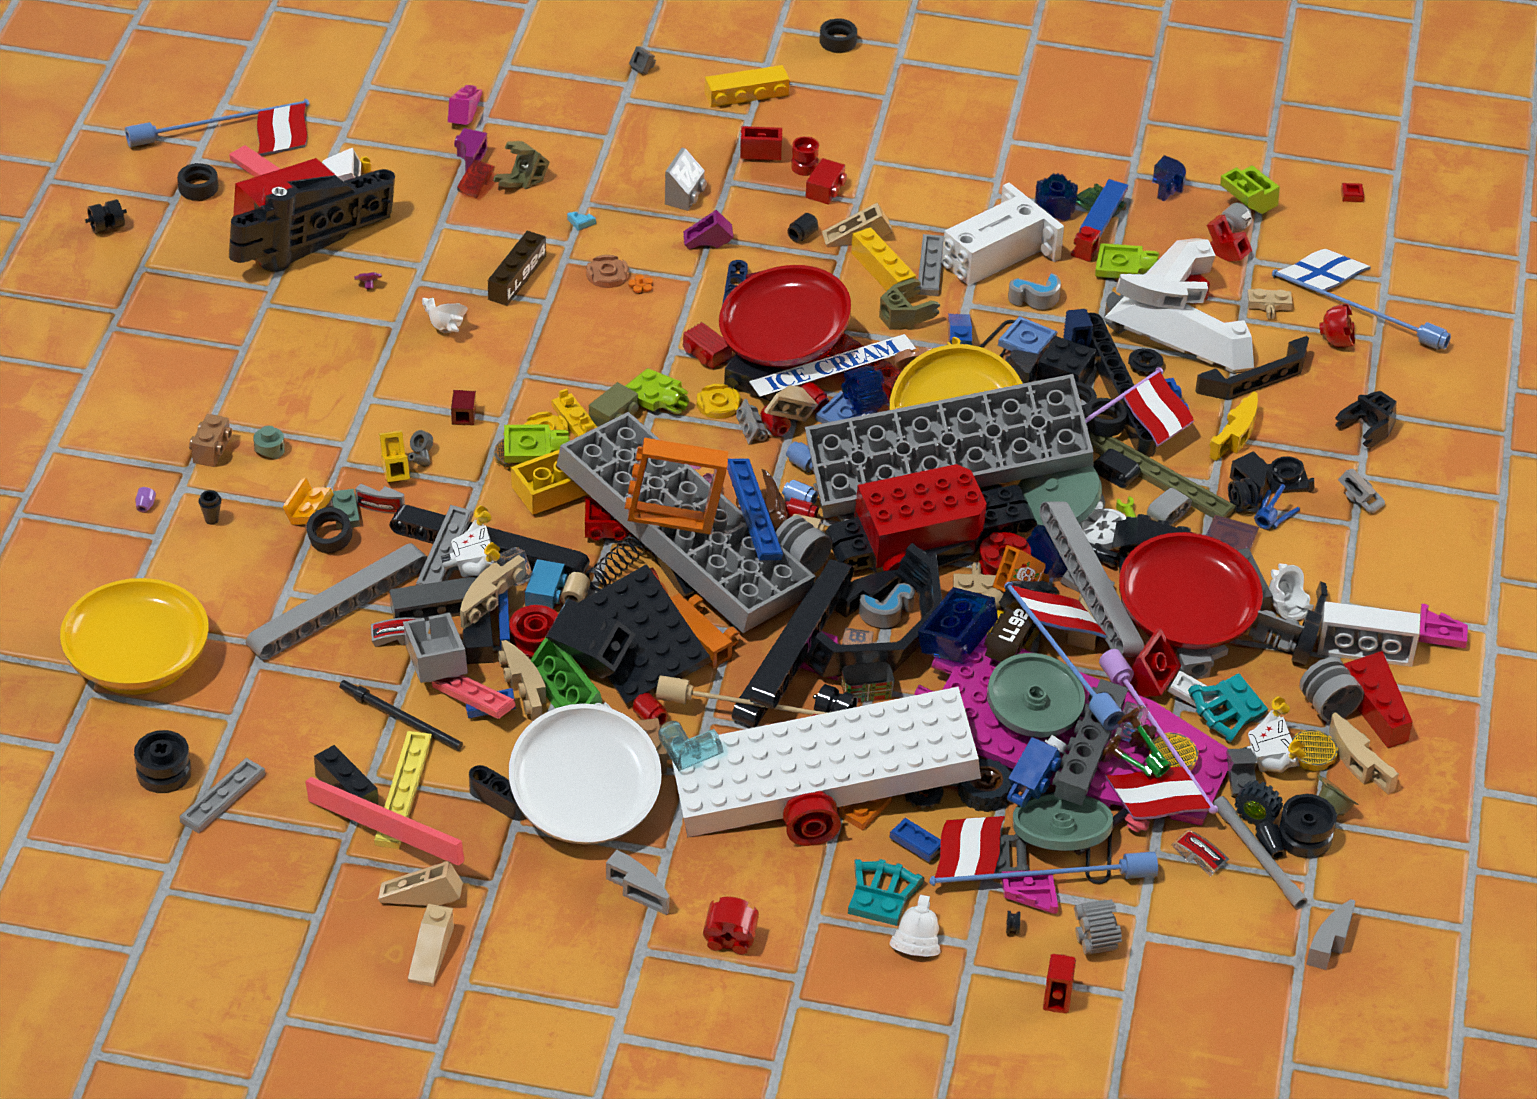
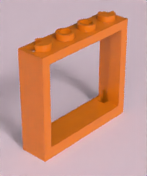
M644 437L642 447H637L635 460L639 462L633 465L632 477L635 480H630L628 494L631 495V498L626 497L624 509H628L627 521L711 535L727 471L728 451ZM651 458L714 469L704 512L638 501L647 459Z

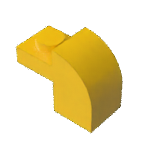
M402 430L379 433L381 461L386 481L393 482L410 479Z

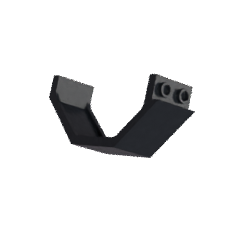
M912 543L906 548V554L901 559L900 566L895 572L899 578L911 585L918 593L921 620L901 640L886 643L840 645L821 631L815 637L804 662L822 677L842 676V669L845 666L887 662L891 667L892 673H894L931 636L943 612L936 552L929 557L922 549Z

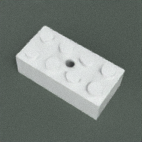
M1325 602L1318 635L1317 655L1356 660L1383 651L1388 664L1412 667L1419 637L1420 614Z

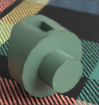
M264 426L254 434L255 452L273 459H278L284 454L285 444L282 431L273 426Z

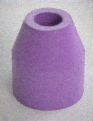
M148 487L138 489L135 503L136 509L139 512L145 513L153 506L156 497L155 491Z

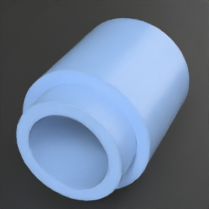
M791 480L790 483L787 482L782 491L785 501L796 498L812 502L815 505L818 497V491H815L813 487L796 480Z

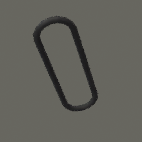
M1112 832L1108 837L1107 865H1111ZM1090 848L1086 850V867H1089ZM1107 870L1106 878L1103 880H1094L1090 877L1089 872H1085L1090 882L1103 884L1109 880L1111 870Z

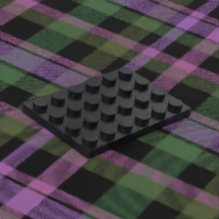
M647 564L578 602L619 621L636 634L615 672L607 676L628 709L633 707V702L638 695L644 693L656 694L660 675L682 679L712 662L709 654Z

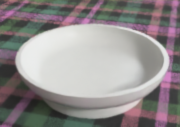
M573 704L553 709L541 715L522 732L511 753L509 781L519 809L539 830L564 842L598 844L625 835L638 826L647 816L659 793L661 764L652 740L631 718L605 706Z

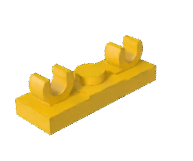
M568 389L559 391V397L551 400V406L557 414L564 417L569 430L575 438L597 428L591 417L578 403L572 393L568 394Z

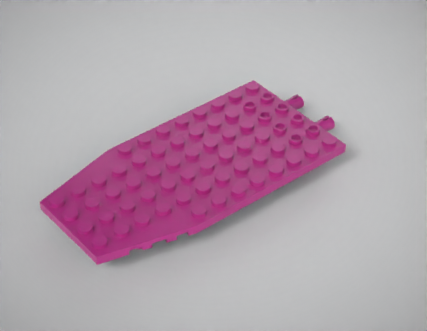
M976 630L960 660L955 661L937 653L933 660L932 668L950 675L942 690L959 687L977 755L992 759L993 761H999L1002 765L1014 769L1031 737L1009 729L993 714L987 699V687L993 670L1001 662L985 656L987 647L984 646L987 634ZM1022 649L1020 654L1032 652ZM1080 672L1091 688H1097L1099 679ZM918 685L914 696L935 691ZM1083 686L1085 693V703L1089 704L1090 701L1088 700L1090 693ZM1127 691L1122 708L1125 715L1133 709L1140 707L1129 691ZM1139 696L1164 733L1181 734L1188 737L1196 745L1198 759L1191 773L1213 804L1228 773L1226 755L1228 748L1156 702ZM1142 710L1138 715V718L1143 723L1141 726L1145 724L1151 726L1152 723ZM1077 722L1068 731L1055 737L1068 745L1071 737L1076 738L1077 734H1074ZM1123 723L1114 729L1109 742L1114 736L1120 735L1119 748L1124 750L1126 755L1147 766L1145 760L1149 756V749H1146L1145 746L1141 748L1137 746L1132 747L1129 744L1132 738H1127L1122 734L1126 730V726H1132L1131 723ZM1033 737V738L1038 739V740H1040V741L1046 743L1045 740L1048 741V739H1049L1050 737H1045V738ZM1066 748V750H1065L1064 752H1065L1067 755H1069V752H1070V751H1067V748ZM1115 756L1105 763L1100 761L1086 796L1095 798L1109 807L1111 804L1126 808L1105 776L1130 774L1142 770L1126 760H1120ZM1054 772L1050 778L1051 785L1053 783L1056 772ZM1209 811L1184 812L1169 815L1172 820L1202 826Z

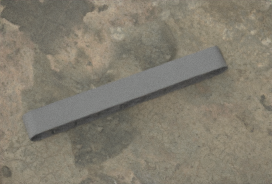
M1065 501L1043 502L1039 511L1040 518L1095 621L1107 635L1105 640L1110 649H1118L1124 658H1137L1144 648L1142 638L1125 610L1123 603L1069 504Z
M406 544L255 629L247 636L246 645L262 660H267L421 573L427 556L414 544Z

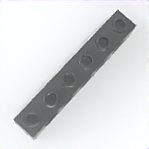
M1100 679L1097 688L1092 687L1096 694L1108 693L1122 710L1128 688ZM1089 694L1088 700L1091 701L1092 696ZM1085 703L1081 717L1084 719L1083 721L1078 720L1074 734H1077L1076 738L1071 737L1067 747V751H1070L1069 755L1065 753L1063 755L1060 768L1063 769L1061 772H1056L1052 785L1056 786L1055 797L1081 806L1102 759L1103 751L1113 730H1106L1089 709V704Z

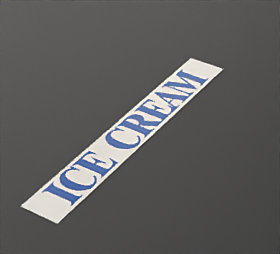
M903 334L749 382L758 395L763 396L783 390L789 385L803 384L894 356L906 349L914 350L916 348L907 336Z

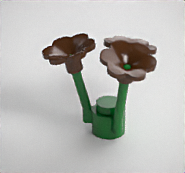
M1141 705L1123 716L1117 724L1121 725L1130 722L1134 729L1137 728L1131 734L1132 739L1129 741V744L1132 747L1137 746L1141 748L1145 746L1146 749H1150L1152 753L1145 760L1147 766L1126 755L1125 751L1119 748L1120 735L1114 736L1103 751L1101 761L1105 763L1115 756L1136 766L1148 777L1154 774L1159 778L1169 770L1171 764L1159 752L1152 741L1155 738L1157 728L1154 725L1149 726L1148 724L1141 726L1143 723L1138 718V715L1145 708Z

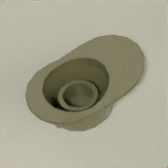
M1321 775L1317 776L1323 783L1319 796L1334 806L1337 815L1343 816L1354 804L1359 805L1331 781Z

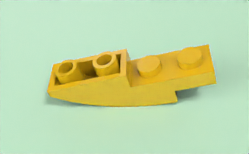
M1253 392L1247 398H1243L1240 405L1230 410L1227 415L1228 424L1209 443V458L1217 461L1228 450L1237 454L1245 445L1254 427L1258 393Z

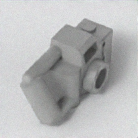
M1354 469L1346 470L1338 479L1347 489L1345 492L1346 496L1351 501L1360 503L1369 513L1373 514L1385 506V500L1372 488L1369 481L1361 477ZM1374 497L1376 501L1369 505L1367 501Z

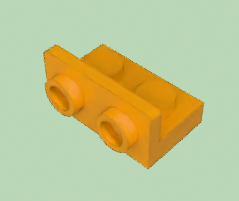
M302 478L283 505L291 525L307 524L313 513L327 506L334 493L331 487L312 488L307 478Z

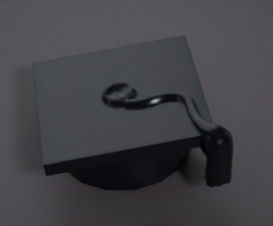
M1283 456L1267 465L1266 478L1271 494L1276 493L1282 484L1285 485L1282 493L1305 490L1312 492L1314 490V478H1307L1304 465L1299 459Z

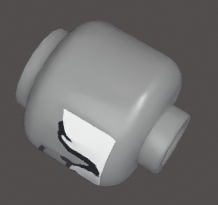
M1241 203L1231 204L1221 214H1225L1232 233L1242 232L1252 222L1250 208Z

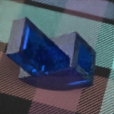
M1166 155L1155 164L1152 181L1159 184L1157 199L1162 201L1173 195L1175 191L1182 194L1186 178L1185 166L1180 161Z

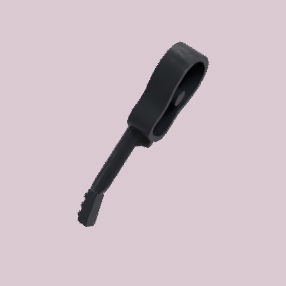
M1320 581L1318 585L1315 610L1311 611L1308 609L1302 624L1304 628L1297 639L1291 660L1306 665L1316 642L1324 603L1328 596L1327 586L1324 582Z

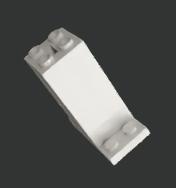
M1007 183L1002 187L1001 204L944 231L942 264L970 286L1040 251L1053 262L1061 259L1064 226L1011 183Z

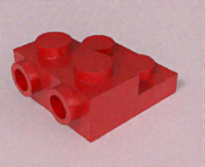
M585 497V538H591L592 540L614 538L617 541H621L623 538L628 537L630 531L592 497Z

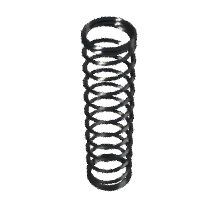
M630 532L628 537L623 538L622 542H619L616 547L612 548L611 552H608L605 557L600 559V562L596 563L594 568L589 569L585 575L590 579V573H594L596 579L605 588L611 584V581H615L617 576L622 575V570H627L628 565H632L634 560H638L639 555H643L645 550H649V548H644L634 535L630 537L632 534ZM629 538L634 539L637 545L643 549L642 553H638L637 549L630 544ZM624 543L628 544L637 554V558H633L624 548ZM618 549H622L632 559V562L627 563L619 554ZM612 554L618 555L620 560L626 564V568H621L619 563L613 559ZM607 559L612 560L614 565L620 569L619 574H616L614 569L607 564ZM601 564L606 565L609 571L615 575L614 579H610L608 574L602 570ZM604 576L609 580V583H608V584H607V582H606ZM590 579V587L595 591L601 590L593 585Z

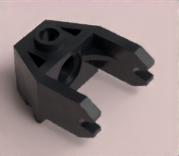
M1382 391L1372 392L1368 395H1359L1358 401H1355L1338 413L1335 417L1338 421L1335 426L1346 428L1361 418L1373 426L1363 435L1365 439L1363 445L1373 447L1387 438L1395 425L1397 401Z

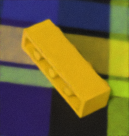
M783 65L706 76L704 93L711 107L789 96L790 79Z
M871 227L852 234V255L886 291L894 284L912 278L916 279L914 272Z

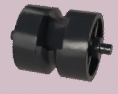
M118 199L107 201L104 206L100 203L87 207L88 219H85V223H90L94 233L106 231L109 226L112 229L125 225L124 214L127 213V210H122Z
M827 684L821 687L818 695L814 694L813 699H816L814 711L826 713L855 708L858 703L857 695L849 692L840 694L836 687Z

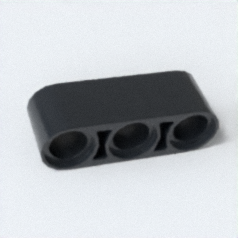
M477 765L469 770V792L473 797L515 821L527 819L515 801L509 779L484 765Z

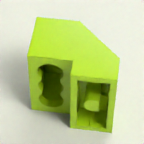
M1253 165L1242 171L1236 167L1221 175L1220 185L1247 207L1264 214L1278 206L1280 186Z

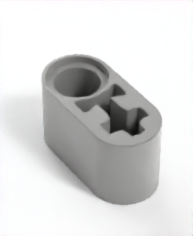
M1171 487L1150 504L1147 515L1156 522L1164 520L1171 522L1172 525L1188 512L1192 500Z

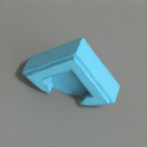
M567 213V220L578 231L596 224V218L591 214Z

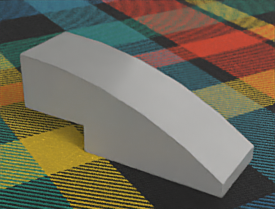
M616 849L606 862V879L622 886L623 896L667 915L669 913L670 895L664 886L641 863Z
M1350 899L1338 907L1322 923L1311 943L1306 965L1326 970L1331 952L1342 954L1353 915L1355 900Z

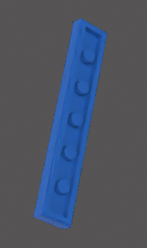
M728 459L727 470L758 559L782 560L783 552L750 460Z

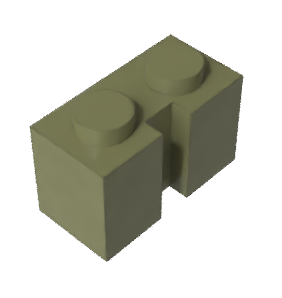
M617 382L589 404V416L595 425L599 427L627 412L634 415L639 408L638 393Z

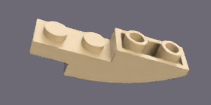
M517 555L502 567L494 562L476 578L462 601L460 618L463 629L477 622L480 617L489 611L494 610L498 605V595L503 594L508 588L520 582L526 576L525 559Z
M507 640L501 641L502 651H498V659L500 665L505 666L503 668L505 682H510L513 691H519L520 698L524 697L523 706L525 714H530L531 721L533 722L542 715L541 704L546 703V686L532 661L515 645Z
M1336 712L1332 714L1329 733L1337 744V754L1345 766L1363 784L1371 780L1387 794L1395 791L1399 773L1380 759L1376 753L1369 750L1370 740L1366 735L1359 732Z

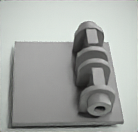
M1259 610L1258 616L1252 624L1253 627H1251L1249 636L1253 637V640L1264 643L1267 632H1269L1266 641L1268 645L1273 633L1276 637L1272 647L1276 646L1278 637L1281 636L1277 648L1289 652V650L1294 651L1296 641L1304 626L1299 625V622L1294 619L1286 618L1285 620L1277 617L1274 612Z

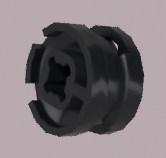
M1247 477L1240 481H1231L1228 484L1229 501L1236 506V512L1245 511L1246 508L1253 509L1258 506V491L1251 478Z

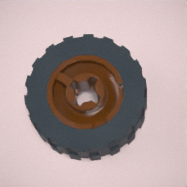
M979 759L981 778L958 783V795L963 803L967 804L969 808H974L976 811H997L999 808L1005 807L1006 803H1009L1007 797L1012 786L1008 778L1011 771L999 761Z

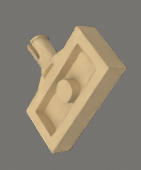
M1260 288L1248 289V308L1266 310V317L1270 319V314L1271 319L1275 318V311H1291L1292 309L1291 291L1264 290Z
M973 563L971 565L972 574H953V597H978L988 589L994 588L992 586L996 575L981 574V564L977 563L976 570V563Z

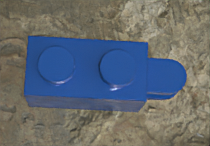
M1031 737L1008 778L1012 788L1008 794L1007 801L1024 808L1031 797L1039 799L1041 794L1047 791L1052 774L1057 772L1061 765L1062 759L1058 748Z

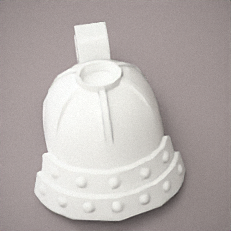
M422 298L423 308L429 315L431 324L442 333L459 331L458 327L461 325L463 316L468 310L466 306L460 303L442 304L436 307L434 298Z
M1278 564L1279 570H1271L1273 579L1270 581L1269 589L1273 595L1272 603L1282 618L1303 619L1308 609L1312 610L1314 605L1309 604V594L1303 590V571L1295 565Z
M920 895L918 906L911 907L904 913L899 928L889 943L892 948L916 956H935L940 954V945H938L937 938L939 932L938 919L936 914L929 909L930 896Z

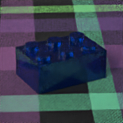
M953 587L918 630L922 653L963 664L998 620L995 598Z

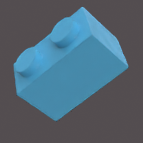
M537 559L525 590V606L543 605L554 610L555 605L560 604L561 589L564 588L568 575L564 574V564Z

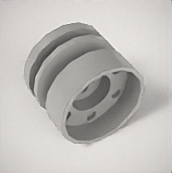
M799 515L785 520L775 532L779 544L813 574L824 565L832 549L830 536L820 529L814 528L813 524L807 522L806 519Z
M1336 657L1318 661L1304 673L1300 680L1299 687L1301 692L1313 704L1320 717L1327 722H1331L1332 714L1335 712L1343 719L1352 714L1359 707L1364 697L1361 685L1351 676L1343 662Z

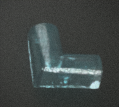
M669 721L662 725L658 731L659 740L678 771L724 753L721 740L715 729L689 739L679 722Z

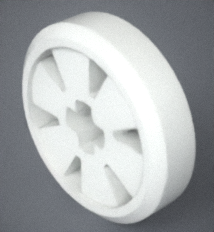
M1097 509L1079 525L1090 543H1099L1101 547L1111 550L1113 549L1112 543L1116 521L1125 520L1126 517L1123 513L1114 509Z

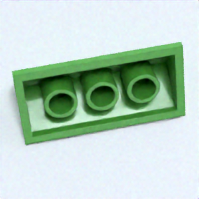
M545 638L531 658V661L538 669L546 686V697L555 709L571 704L601 703L603 705L601 693L572 656Z

